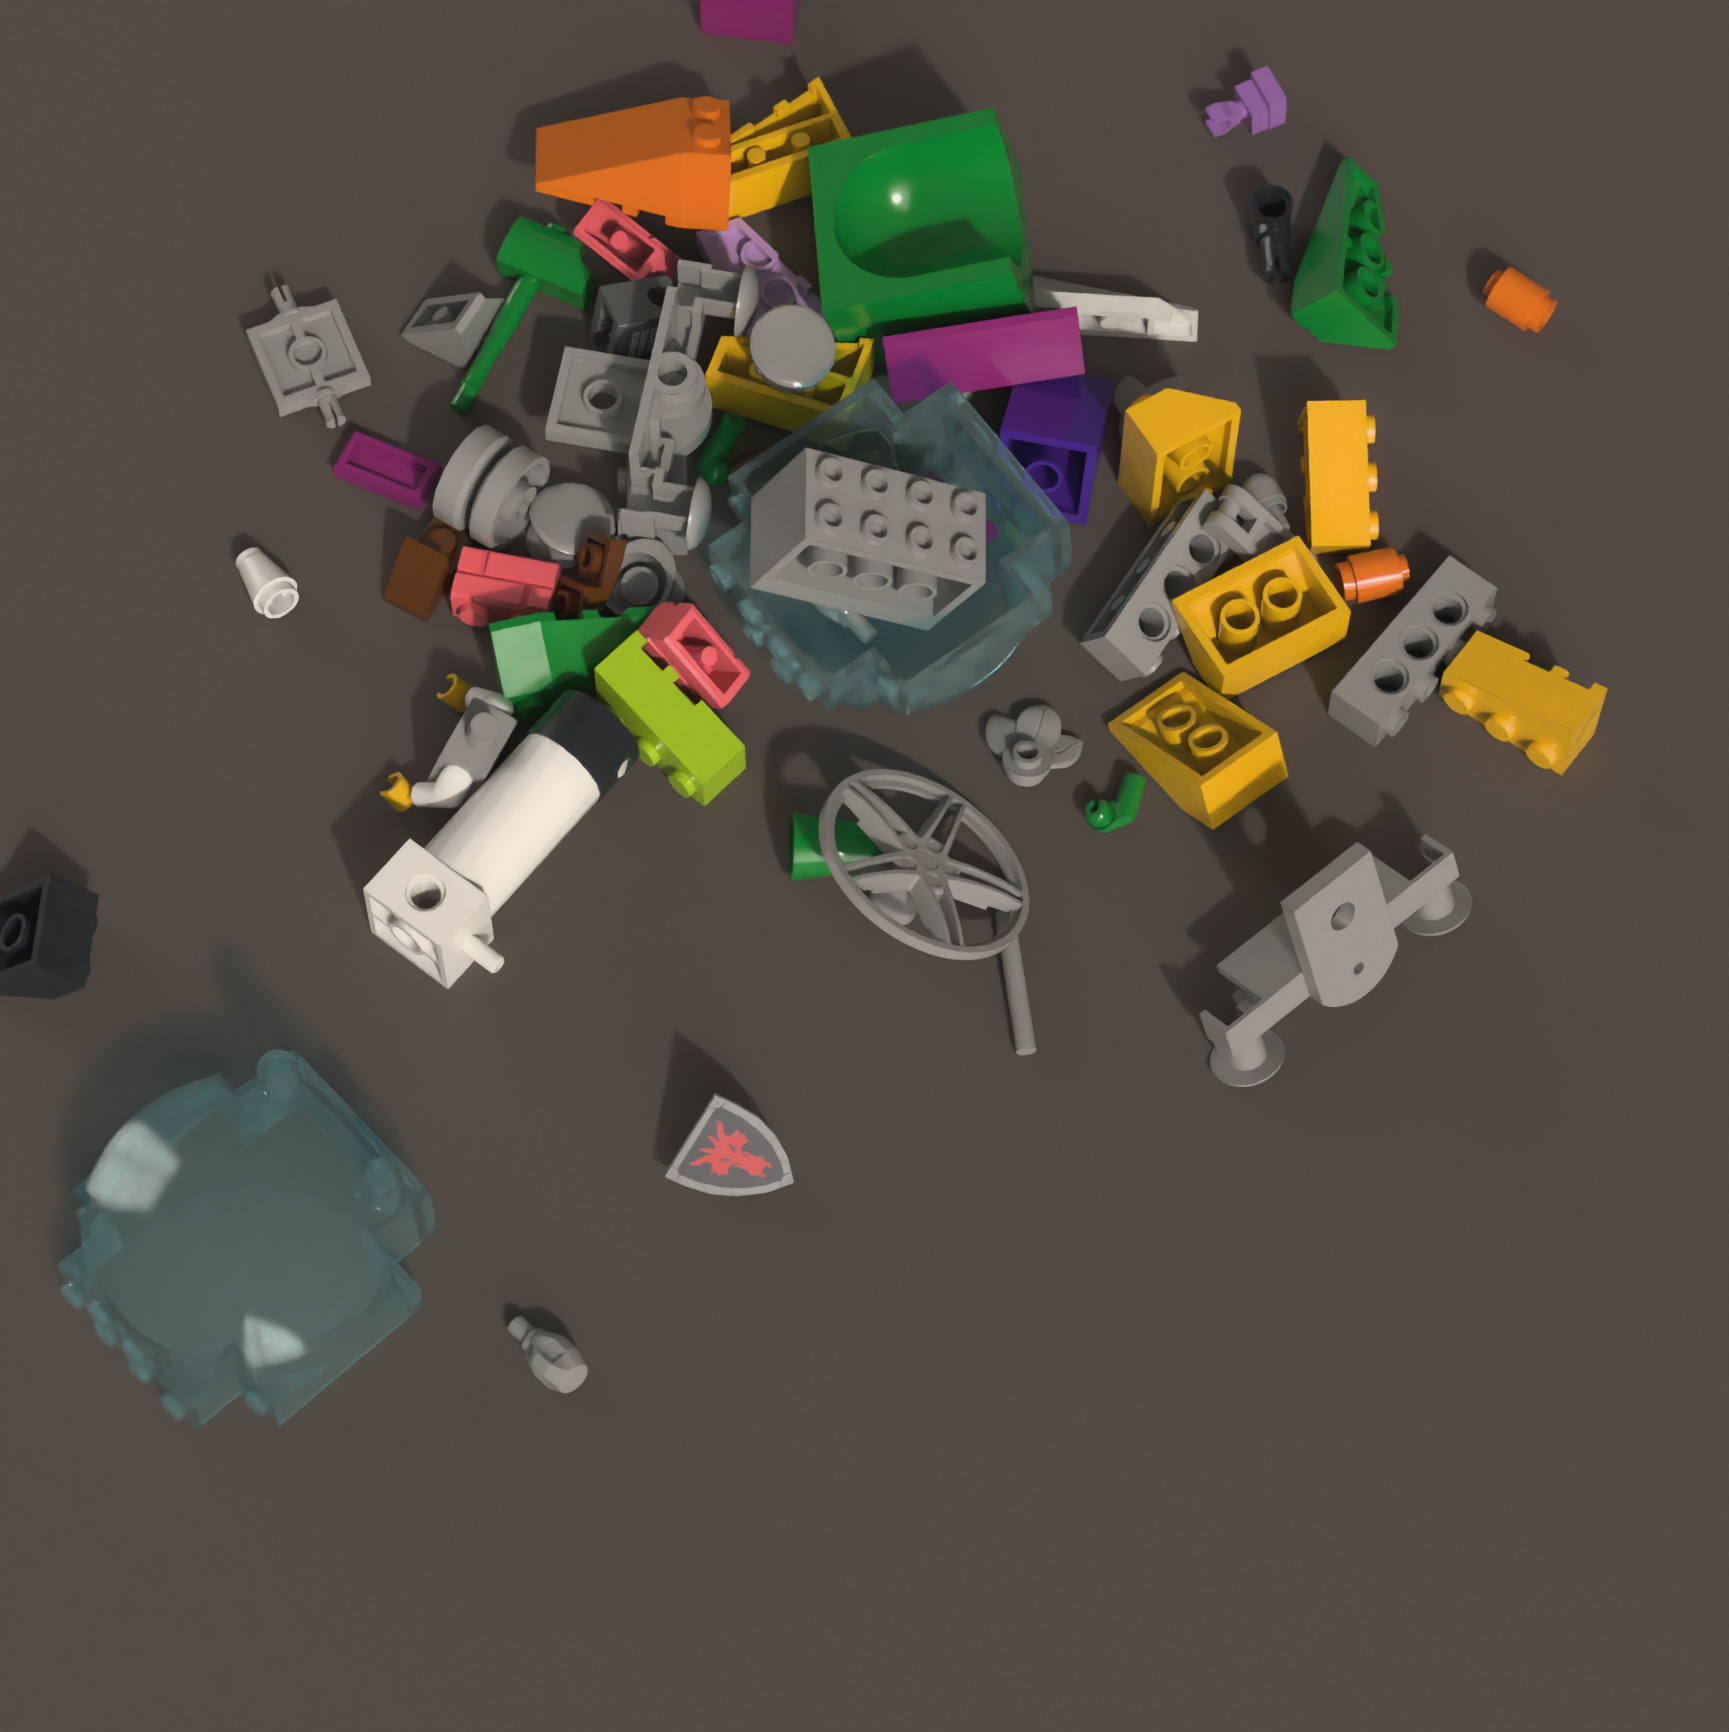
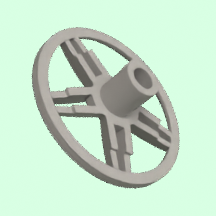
M873 769L847 777L836 786L826 799L820 813L818 829L820 846L827 866L849 900L869 920L892 937L917 950L934 956L953 960H978L993 956L1004 950L1023 929L1029 912L1030 900L1027 880L1022 866L1013 849L994 824L971 803L955 792L932 780L912 773L890 769ZM893 789L908 792L937 804V807L932 815L925 820L916 835L905 821L871 790ZM843 803L859 819L857 825L884 853L883 855L843 865L836 847L834 832L835 819ZM947 810L954 817L942 843H940L931 835ZM961 821L970 827L989 848L997 860L1006 881L974 866L948 857ZM860 873V875L858 876H850L852 874ZM870 890V899L862 891ZM954 899L984 910L990 906L1009 913L1004 928L987 941L965 945ZM919 914L923 927L930 929L933 940L903 925L911 923L916 915Z

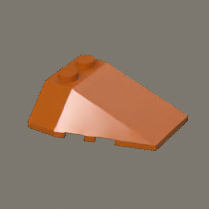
M709 96L698 98L681 97L536 128V192L591 206L595 204V199L622 205L623 214L637 217L639 210L666 216L665 224L678 228L728 231L731 177L729 100H720Z

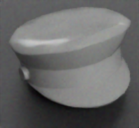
M800 304L775 306L762 314L756 321L750 337V351L756 364L755 371L757 375H761L768 385L780 392L791 394L807 392L817 386L834 365L836 346L832 330L817 312Z
M568 482L549 486L540 491L531 503L529 510L531 525L526 535L527 549L533 559L560 563L561 569L577 566L578 551L583 544L585 528L599 529L613 535L615 534L617 517L614 508L600 491L588 485Z
M639 538L627 543L617 581L602 611L603 617H618L624 610L630 607L658 606L662 602H672L677 605L683 603L685 584L682 575L676 568L672 552L665 544L652 538Z

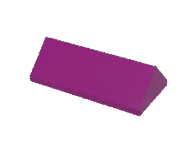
M1077 306L883 337L893 404L1085 374Z

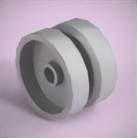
M487 424L477 427L464 439L444 469L435 490L432 504L433 515L459 531L469 528L471 538L493 551L503 550L519 536L529 523L531 503L536 498V495L547 486L550 474L549 460L524 445L513 448V439Z

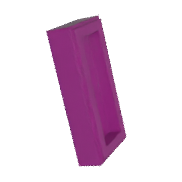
M357 430L353 431L333 466L334 477L419 511H422L443 473L442 464Z

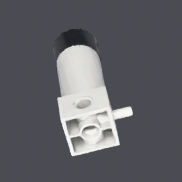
M573 689L565 691L526 733L525 739L424 848L412 839H409L363 888L371 932L447 989L454 984L473 961H476L490 973L498 972L504 964V957L488 946L494 939L491 917L596 802H600L637 762L640 751L637 742L629 730L611 711L592 697Z

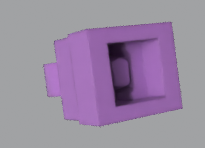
M1267 65L1251 72L1250 80L1234 86V101L1217 102L1208 106L1205 110L1210 119L1206 120L1205 123L1213 137H1219L1243 120L1252 136L1266 129L1270 130L1286 123L1287 97Z

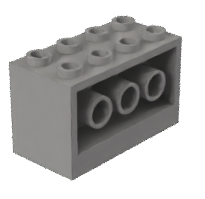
M806 447L751 498L750 588L928 631L986 583L985 493Z

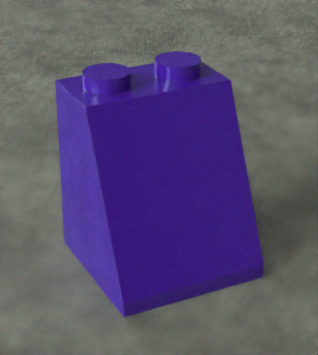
M1080 374L1013 385L1000 431L990 507L1021 512L1025 508L1032 506L1040 517L1086 525L1107 432L1115 380Z

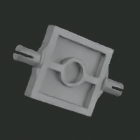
M281 285L283 298L279 288L276 287L271 291L270 295L275 302L279 314L267 323L247 329L246 335L280 417L308 407L319 406L328 428H336L334 417L338 426H341L345 423L346 417L337 399L347 393L370 386L371 381L337 299L316 306L297 307L289 286Z

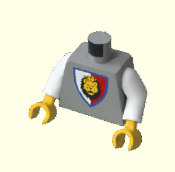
M449 674L446 679L453 683L452 687L445 694L437 693V697L458 713L464 711L465 713L440 754L427 781L418 782L413 786L400 772H396L388 777V781L393 787L387 791H380L379 794L400 813L409 809L413 804L417 807H455L460 809L484 783L518 722L511 717L514 710L511 701L500 693L480 687H472L456 674Z

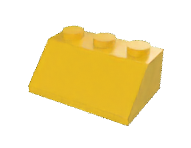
M1166 388L1153 396L1151 394L1140 396L1125 410L1118 484L1149 527L1165 519L1180 496L1207 489L1212 494L1231 484L1241 409L1237 403Z
M1299 535L1182 594L1171 602L1194 667L1206 685L1227 700L1345 640L1351 610Z

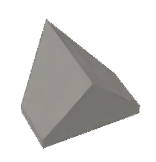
M480 292L425 299L401 336L407 342L466 370L483 345L484 337L488 336L494 319L506 298L486 299Z

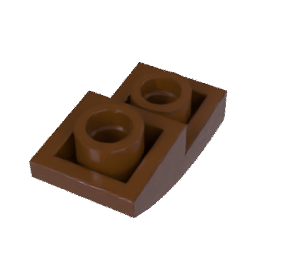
M585 528L583 544L577 556L579 566L577 576L560 575L558 591L553 598V612L556 621L580 619L579 615L582 610L598 609L600 616L617 581L624 559L627 540L603 530Z

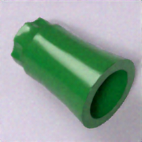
M791 811L788 836V872L790 882L833 876L827 866L820 846L818 816ZM835 819L836 847L843 865L884 854L857 825L859 820ZM856 873V874H852V875H853V876H858V875H860V873Z

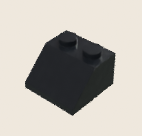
M51 873L0 894V996L56 999L85 988L86 980L91 970L89 958L93 934L98 924L96 912L99 894Z

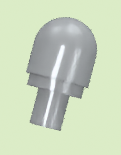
M1257 473L1248 477L1243 483L1242 488L1289 530L1290 525L1284 516L1287 510V500L1277 481L1265 473Z

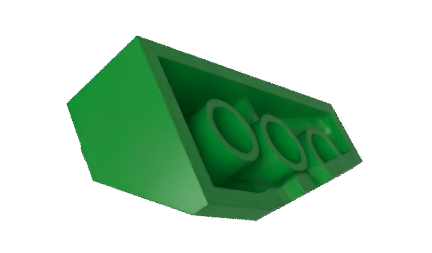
M1349 156L1341 160L1296 274L1291 315L1299 326L1306 328L1321 342L1389 350L1395 347L1397 342L1399 308L1397 298L1392 295L1388 296L1385 277L1392 274L1393 271L1391 260L1384 257L1379 241V236L1386 233L1379 184Z
M657 606L630 607L624 610L618 617L605 618L599 616L598 609L582 610L579 615L580 619L556 621L554 612H544L489 623L494 671L500 694L504 695L513 704L514 710L511 717L524 721L535 720L542 717L565 691L573 689L586 694L595 689L594 668L638 630Z

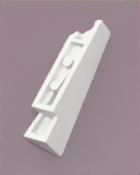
M1033 276L1037 312L1077 306L1080 335L1197 342L1198 309L1195 307L1165 302L1160 298L1140 297Z

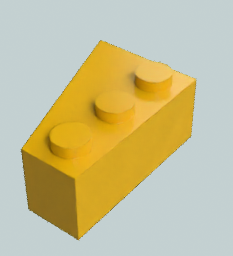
M1477 630L1443 672L1438 695L1444 699L1445 703L1453 711L1462 715L1468 714L1485 725L1486 730L1494 738L1503 742L1509 741L1526 752L1528 758L1537 766L1544 769L1550 768L1562 776L1594 735L1608 688L1595 682L1590 689L1567 680L1569 677L1568 670L1557 665L1550 672L1527 662L1530 659L1529 653Z

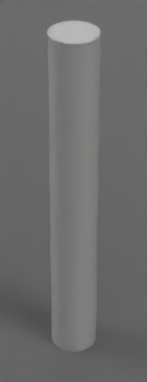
M1001 910L996 911L994 914L997 934L1002 931L1009 916V913ZM1017 935L1012 943L1000 953L1016 1053L1018 1055H1030L1036 1052V1044L1019 937Z

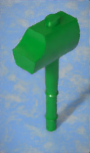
M520 216L509 230L500 248L496 262L499 275L513 280L515 283L497 313L488 336L484 337V343L463 380H460V386L449 404L450 409L457 414L466 415L477 394L481 393L480 388L500 352L505 350V344L518 327L537 291L582 310H585L595 296L592 272L584 266L583 242L568 236L569 233L565 228L555 223H548L547 226Z

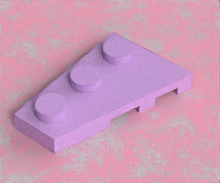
M740 217L729 221L728 231L705 229L696 232V244L706 264H712V269L743 274L745 266L750 265L757 274L759 282L758 308L752 325L743 336H751L752 329L762 314L775 306L785 304L806 306L817 312L827 322L822 313L821 299L812 291V285L801 274L796 276L778 259L779 254Z

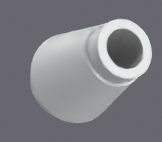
M257 547L246 549L238 556L236 567L239 569L255 610L258 613L265 614L268 618H279L288 614L296 606L299 599L296 581Z

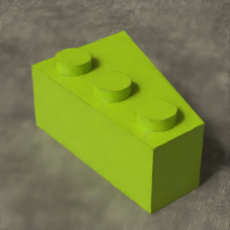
M636 630L594 668L597 701L611 711L629 730L637 742L640 751L639 758L646 765L653 767L656 764L668 775L670 784L681 796L685 798L692 796L704 807L746 769L745 745L703 700L696 705L674 684L680 677L679 674L670 665L662 671L643 651V646L648 641Z

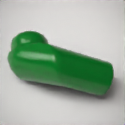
M724 413L713 436L696 462L698 476L705 479L709 485H720L729 476L726 461L746 426L745 420L736 413Z
M1124 773L1115 799L1110 801L1101 799L1099 803L1095 799L1090 801L1084 811L1089 827L1097 832L1108 833L1133 822L1138 813L1146 779L1136 773Z

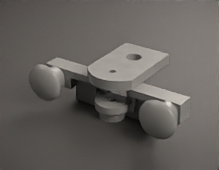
M679 259L677 264L678 285L677 287L667 286L650 360L565 346L545 428V437L548 441L629 454L631 489L626 509L621 508L620 510L621 533L655 539L657 528L685 532L686 550H693L702 542L710 523L712 511L710 488L701 477H698L695 487L668 483L672 462H676L693 452L706 438L712 423L710 391L705 382L704 373L696 362L706 315L735 319V337L745 334L752 325L757 312L759 282L755 270L750 265H746L743 274L712 269V264ZM599 393H609L617 399L616 403L608 409L595 408L590 404V400Z
M1425 834L1420 839L1425 853L1424 860L1427 868L1410 881L1374 857L1369 849L1356 842L1281 901L1283 913L1216 965L1220 974L1242 989L1245 999L1236 1006L1239 1018L1229 1026L1206 1010L1199 1014L1207 1038L1214 1042L1215 1045L1210 1055V1067L1213 1074L1223 1083L1235 1087H1250L1271 1078L1283 1063L1285 1047L1279 1035L1269 1030V1028L1309 996L1323 1006L1340 1007L1351 1004L1370 992L1382 979L1396 954L1398 941L1394 928L1400 923L1409 931L1422 936H1438L1459 927L1467 919L1471 911L1472 896L1465 885L1456 881L1460 875L1453 851Z

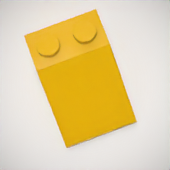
M1184 671L1108 723L1110 732L1182 810L1212 830L1288 777L1277 731Z

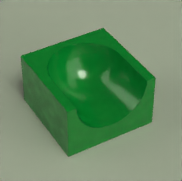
M994 107L808 147L822 313L838 343H859L860 338H875L874 364L886 362L883 337L1037 313L1021 166Z

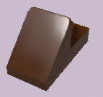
M434 517L418 541L410 537H406L403 541L383 596L384 601L427 622L453 584L462 548L464 546L477 548L476 540L471 538L469 534L459 531Z

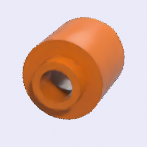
M1512 266L1504 273L1497 270L1483 290V294L1488 297L1485 307L1522 331L1530 329L1536 334L1540 332L1557 306V300L1549 296L1550 290Z
M1392 546L1345 557L1344 562L1335 563L1334 565L1337 590L1344 602L1353 600L1355 604L1400 595L1403 593V584L1410 582V572L1404 554L1397 555Z

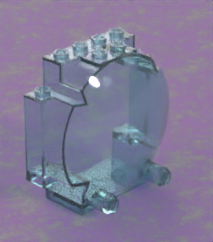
M874 378L728 476L732 495L728 498V502L742 523L708 545L712 563L708 567V571L716 585L723 592L730 589L738 598L739 602L736 605L745 621L741 624V629L749 642L756 649L763 646L772 657L769 661L770 665L784 685L792 682L802 696L805 695L811 702L818 699L828 712L838 705L863 711L881 703L891 713L905 712L908 715L913 711L930 709L965 696L996 675L1020 648L1028 632L1053 615L1051 581L1072 567L1070 523L952 381L904 413L900 411ZM807 447L916 476H921L927 470L943 483L985 493L986 518L997 527L999 533L986 546V583L930 630L926 631L865 616L877 629L878 633L868 643L862 644L849 627L845 629L841 624H836L827 619L811 602L750 588L751 498Z
M275 1049L265 1053L258 1061L257 1077L236 1089H233L217 1072L212 1077L193 1081L158 1097L138 1111L122 1126L101 1154L92 1174L73 1189L79 1207L74 1211V1214L81 1223L82 1245L56 1265L63 1282L58 1287V1290L75 1311L79 1312L82 1308L87 1310L95 1321L91 1324L92 1328L109 1348H113L116 1344L120 1346L128 1357L125 1360V1364L143 1385H146L149 1381L155 1384L163 1393L158 1399L171 1417L177 1422H180L185 1417L196 1430L240 1394L246 1404L259 1418L262 1419L268 1414L278 1426H281L424 1306L420 1287L398 1265V1262L437 1231L430 1191L295 1049L290 1052L283 1049Z

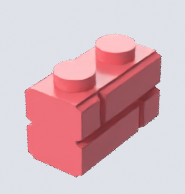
M597 199L595 204L575 227L573 232L575 236L631 281L665 275L671 278L674 284L678 279L677 264L678 260L682 258L627 214H623L622 210L611 202Z
M464 546L451 589L453 616H458L462 622L468 625L482 627L487 625L488 622L494 623L535 613L553 612V598L558 591L561 575L560 563Z
M662 602L638 629L640 634L648 641L643 646V650L662 671L670 665L679 674L680 677L674 684L696 705L703 700L709 708L722 709L728 705L750 677L751 672L739 658L734 657L732 649L692 603H679L677 605L672 602Z

